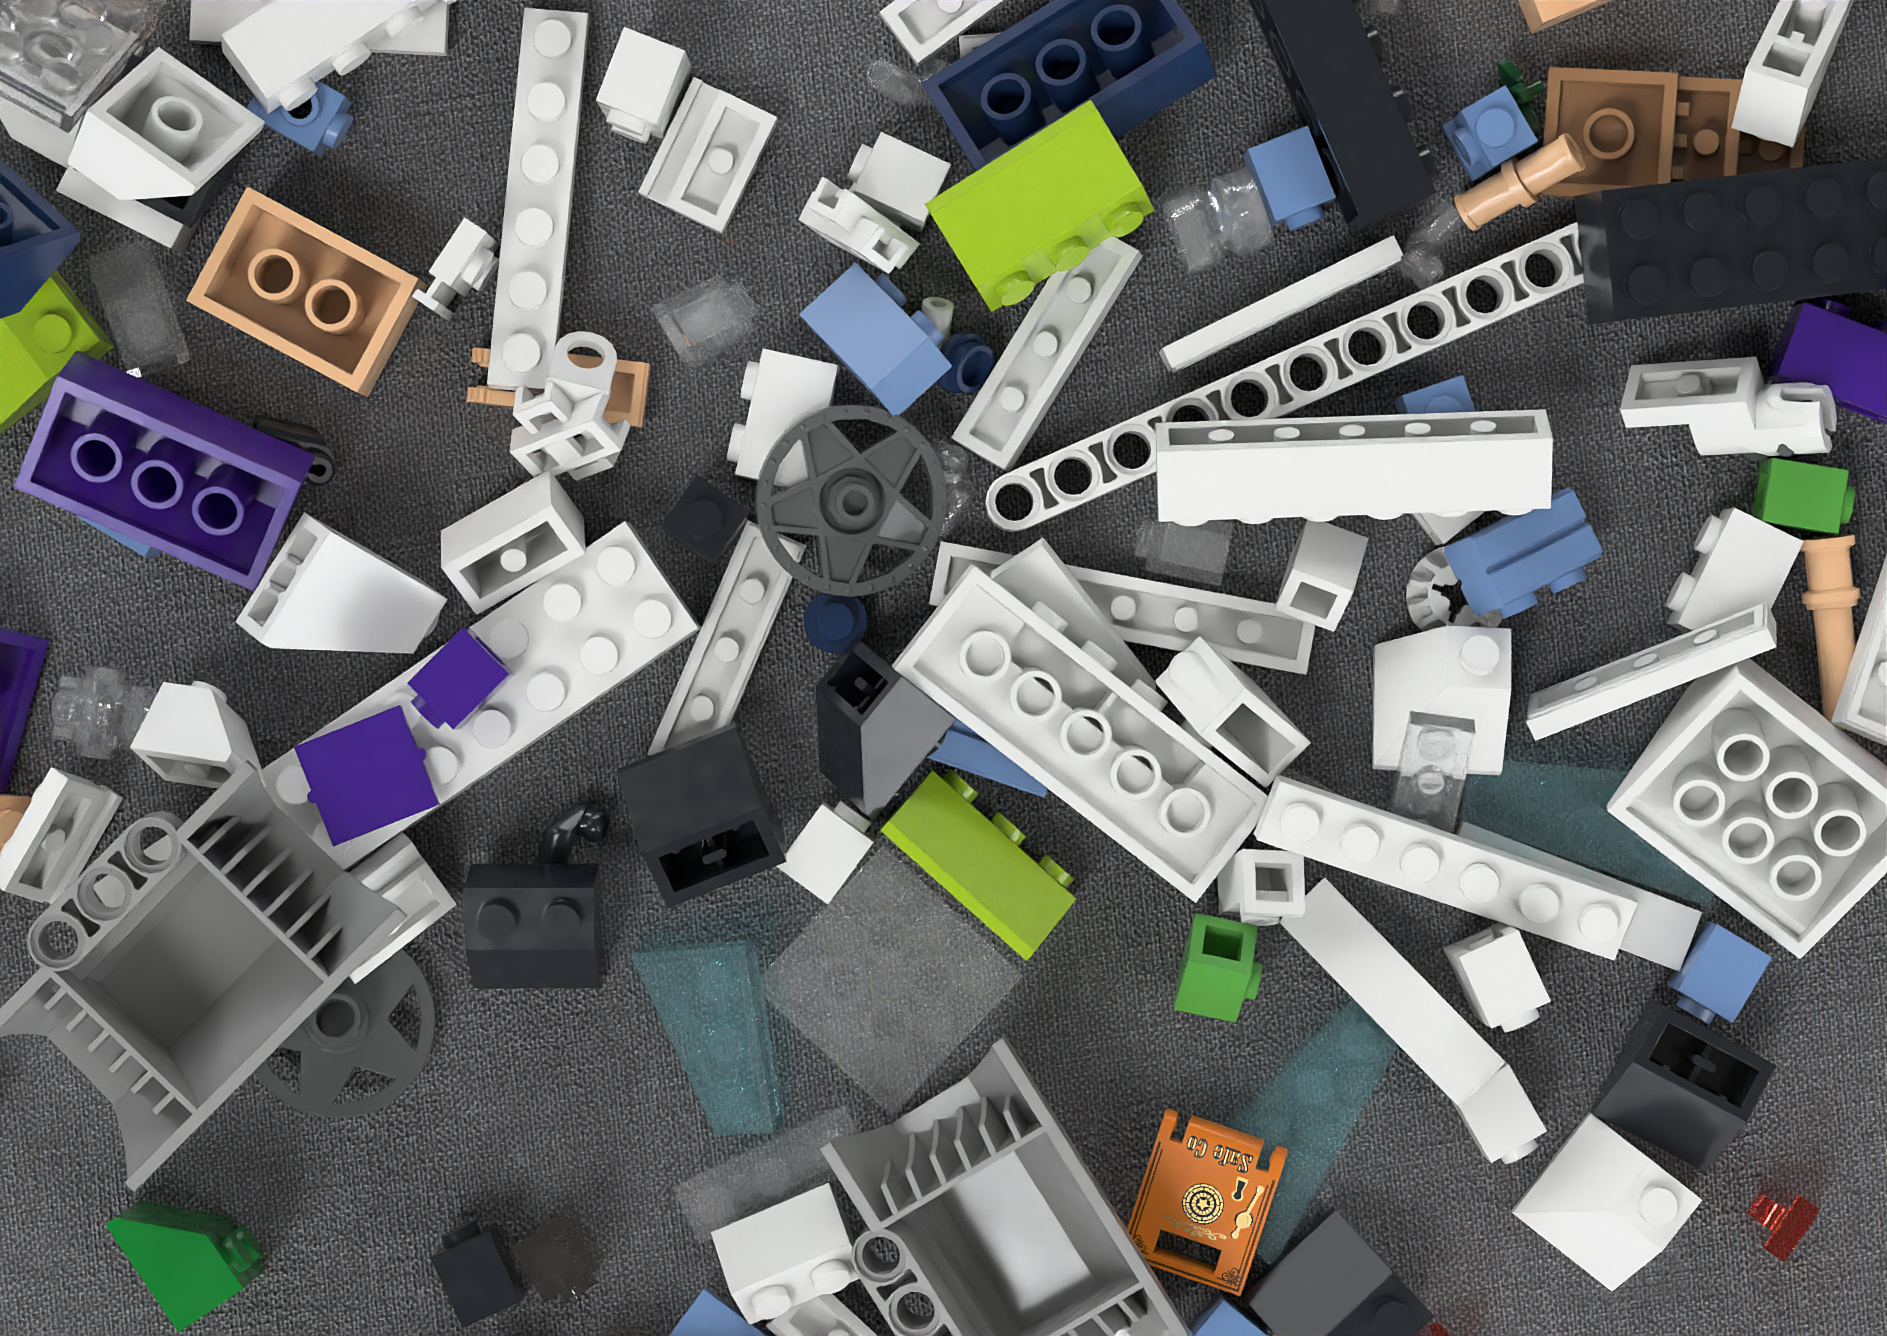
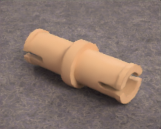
M1564 133L1555 141L1521 160L1512 157L1503 162L1500 172L1466 192L1454 196V201L1463 221L1472 231H1476L1485 223L1519 204L1527 208L1539 200L1538 194L1573 173L1584 170L1586 163L1576 142L1568 133Z

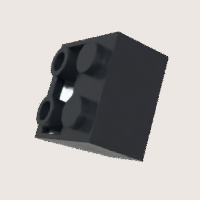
M855 638L816 686L820 772L862 812L874 820L883 808L890 806L898 799L905 787V781L921 761L938 750L945 739L947 729L956 719L917 686L893 669L889 663L858 638Z
M736 723L617 769L618 780L642 855L667 908L787 862L783 826Z
M1649 999L1590 1111L1705 1172L1746 1125L1777 1065L1668 1007Z

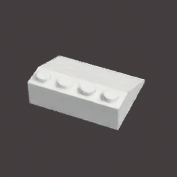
M1750 658L1698 677L1686 689L1606 805L1609 813L1799 959L1887 873V766Z

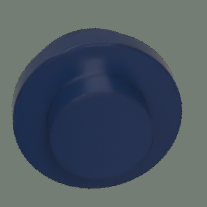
M964 330L954 334L939 349L952 367L937 382L942 388L952 393H974L980 390L994 369L995 357L993 351L988 347L986 340L973 331Z
M821 593L809 603L805 611V633L810 642L818 649L832 654L844 653L855 638L862 641L866 633L867 614L865 608L855 596H836Z

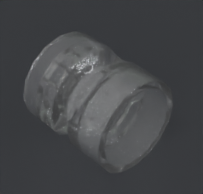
M1247 167L1213 178L1209 191L1203 192L1193 185L1161 197L1162 208L1171 238L1188 276L1222 264L1224 252L1231 250L1238 257H1242L1273 246V236L1266 210L1255 181Z

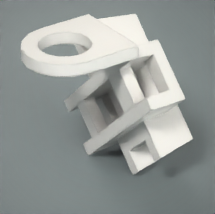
M822 177L798 220L828 242L888 274L894 267L901 269L920 243L900 229L901 223L880 214L856 196L853 192L857 183L854 182L849 190L845 188L842 190L828 179Z
M584 331L568 333L559 339L555 346L548 375L546 376L544 393L534 396L525 385L516 388L513 416L523 426L512 429L509 452L534 478L547 470H550L554 476L567 471L577 481L612 468L616 463L631 425L625 419L610 424L603 417L612 392L610 388L617 363V353L613 345L603 336ZM576 347H589L601 354L603 363L596 368H581L569 360L567 353ZM577 434H581V435H582V436L577 437V438H574V437H573V436H575V435H577ZM538 449H541V450H542V451L537 452V453H535V454L533 453V451H535V450H538Z

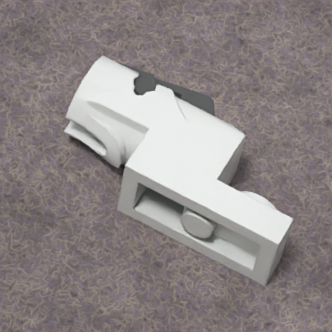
M1756 357L1631 365L1620 407L1626 428L1689 424L1695 446L1700 455L1742 454L1751 461L1777 456H1791L1793 454L1797 456L1811 453H1829L1832 448L1830 432L1836 431L1837 420L1835 402L1832 392L1827 385H1815L1808 382L1765 385Z

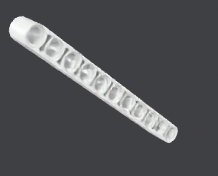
M1576 222L1006 473L996 479L987 491L985 501L987 516L995 526L1003 531H1023L1155 473V423L1172 422L1174 414L1180 409H1195L1203 415L1205 421L1278 419L1582 285L1584 280L1578 224ZM1529 255H1543L1552 262L1555 269V277L1551 286L1545 288L1538 287L1528 280L1524 268ZM1482 280L1492 285L1497 295L1496 306L1492 312L1486 314L1479 313L1470 307L1466 299V290L1471 281ZM1426 306L1435 312L1438 317L1439 327L1434 338L1421 339L1413 335L1409 330L1407 317L1412 307ZM1365 331L1377 338L1380 343L1381 353L1375 364L1362 365L1351 357L1348 344L1353 333ZM1309 357L1318 362L1322 369L1323 378L1317 390L1304 391L1293 384L1289 371L1294 359ZM1244 382L1253 383L1263 392L1265 399L1264 408L1258 416L1245 417L1237 413L1233 408L1230 398L1231 392L1237 384ZM1136 434L1143 438L1147 444L1149 451L1148 459L1140 468H1124L1114 458V442L1121 435ZM1064 460H1079L1088 468L1091 477L1090 484L1081 494H1066L1056 485L1054 479L1055 469ZM1005 486H1021L1031 495L1032 509L1024 519L1017 521L1007 520L997 511L995 504L996 496Z

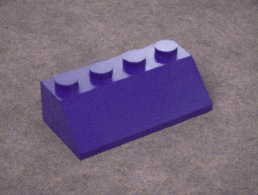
M75 351L57 375L14 488L255 591L292 514L316 456Z

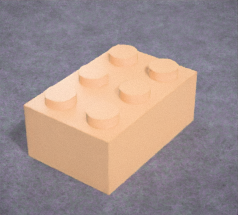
M247 186L186 301L351 390L368 397L419 303L418 300L412 297L417 288L425 292L428 285L419 278Z

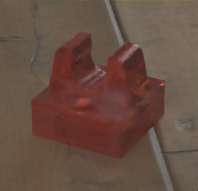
M1760 1193L1746 1214L1773 1231L1763 1249L1786 1263L1821 1210L1798 1195L1787 1211Z

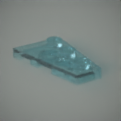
M755 940L640 947L631 952L630 956L715 1134L774 1133L783 1127Z

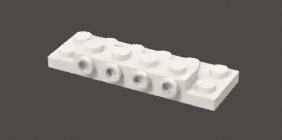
M971 564L891 667L1196 903L1258 824L1268 796L1210 750L1213 745L1201 737L1186 719L1181 726H1178L1161 711L1168 701L1140 679H1137L1130 688L1111 672L1118 665V662L1090 640H1087L1080 649L1061 633L1068 626V623L1039 600L1030 610L980 569Z

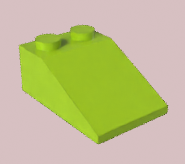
M57 270L53 272L19 313L0 319V434L49 397L57 375L75 351L98 360L115 347Z

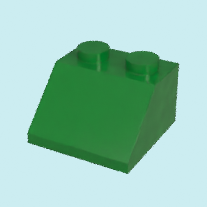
M140 1200L105 1224L178 1333L244 1289L264 1270L258 1260L263 1256V1252L254 1235L243 1224L236 1228L227 1216Z

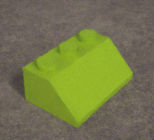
M1091 100L925 203L926 208L991 312L1003 305H1014L1030 295L1036 284L1057 271L1063 272L1075 268L1087 258L1089 251L1099 246L1101 242L1111 236L1122 237L1131 233L1143 222L1145 216L1155 211L1140 180Z
M932 769L884 822L880 831L1027 961L1075 902L1076 897L1067 889L1074 878L1047 854L1037 862L1019 845L1027 836L999 811L991 820L972 804L979 793L956 772L950 769L941 777Z

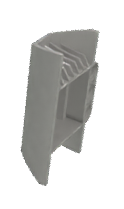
M247 760L185 823L172 813L158 811L148 813L131 824L35 920L28 932L27 946L29 954L41 968L0 1008V1038L10 1034L47 1036L113 1104L126 1152L127 1180L125 1184L135 1192L408 915L400 907L383 898L344 871L277 807L263 786L258 769ZM146 827H159L167 832L172 842V851L168 859L162 861L153 860L142 851L140 837ZM98 875H113L124 885L125 898L121 906L108 907L98 901L93 889ZM51 922H66L76 931L78 945L74 953H59L51 947L47 938V931Z
M1005 1035L994 1041L988 1054L966 1078L900 1119L864 1133L834 1138L820 1148L867 1224L855 1241L852 1248L851 1261L855 1272L895 1336H1193ZM886 1237L892 1240L899 1249L900 1260L884 1262L878 1259L871 1249V1239ZM920 1292L926 1295L933 1303L934 1314L927 1317L913 1314L906 1306L905 1294Z

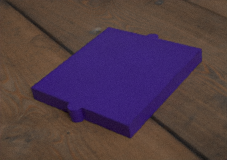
M401 705L294 747L311 789L307 794V799L310 803H316L333 847L440 805L423 761L427 758V752L423 748H418Z

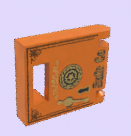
M1166 1108L1127 1231L1150 1266L1241 1296L1289 1149L1276 1145L1269 1159V1170L1256 1166L1265 1139L1191 1115L1183 1141L1171 1137L1177 1127L1179 1112ZM1161 1230L1222 1250L1217 1266L1156 1246Z

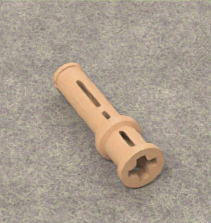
M1855 534L1800 539L1804 541L1800 551L1804 552L1808 587V590L1802 593V603L1806 604L1807 610H1813L1823 716L1830 722L1856 648L1852 606L1858 605V599L1861 598L1860 588L1853 586L1849 549L1856 544Z

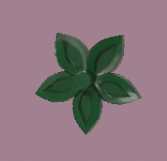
M1508 58L1498 62L1499 87L1501 88L1506 85L1532 132L1541 128L1540 119L1529 102L1535 100V95L1545 91L1542 81L1538 79L1525 86L1523 75Z

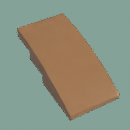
M1549 67L1543 147L1558 139L1560 135L1568 133L1578 145L1584 157L1586 168L1573 173L1540 192V196L1575 200L1574 196L1601 190L1802 168L1806 121L1794 147H1790L1774 141L1763 140L1755 135L1731 128L1743 79L1679 77V74L1675 72Z

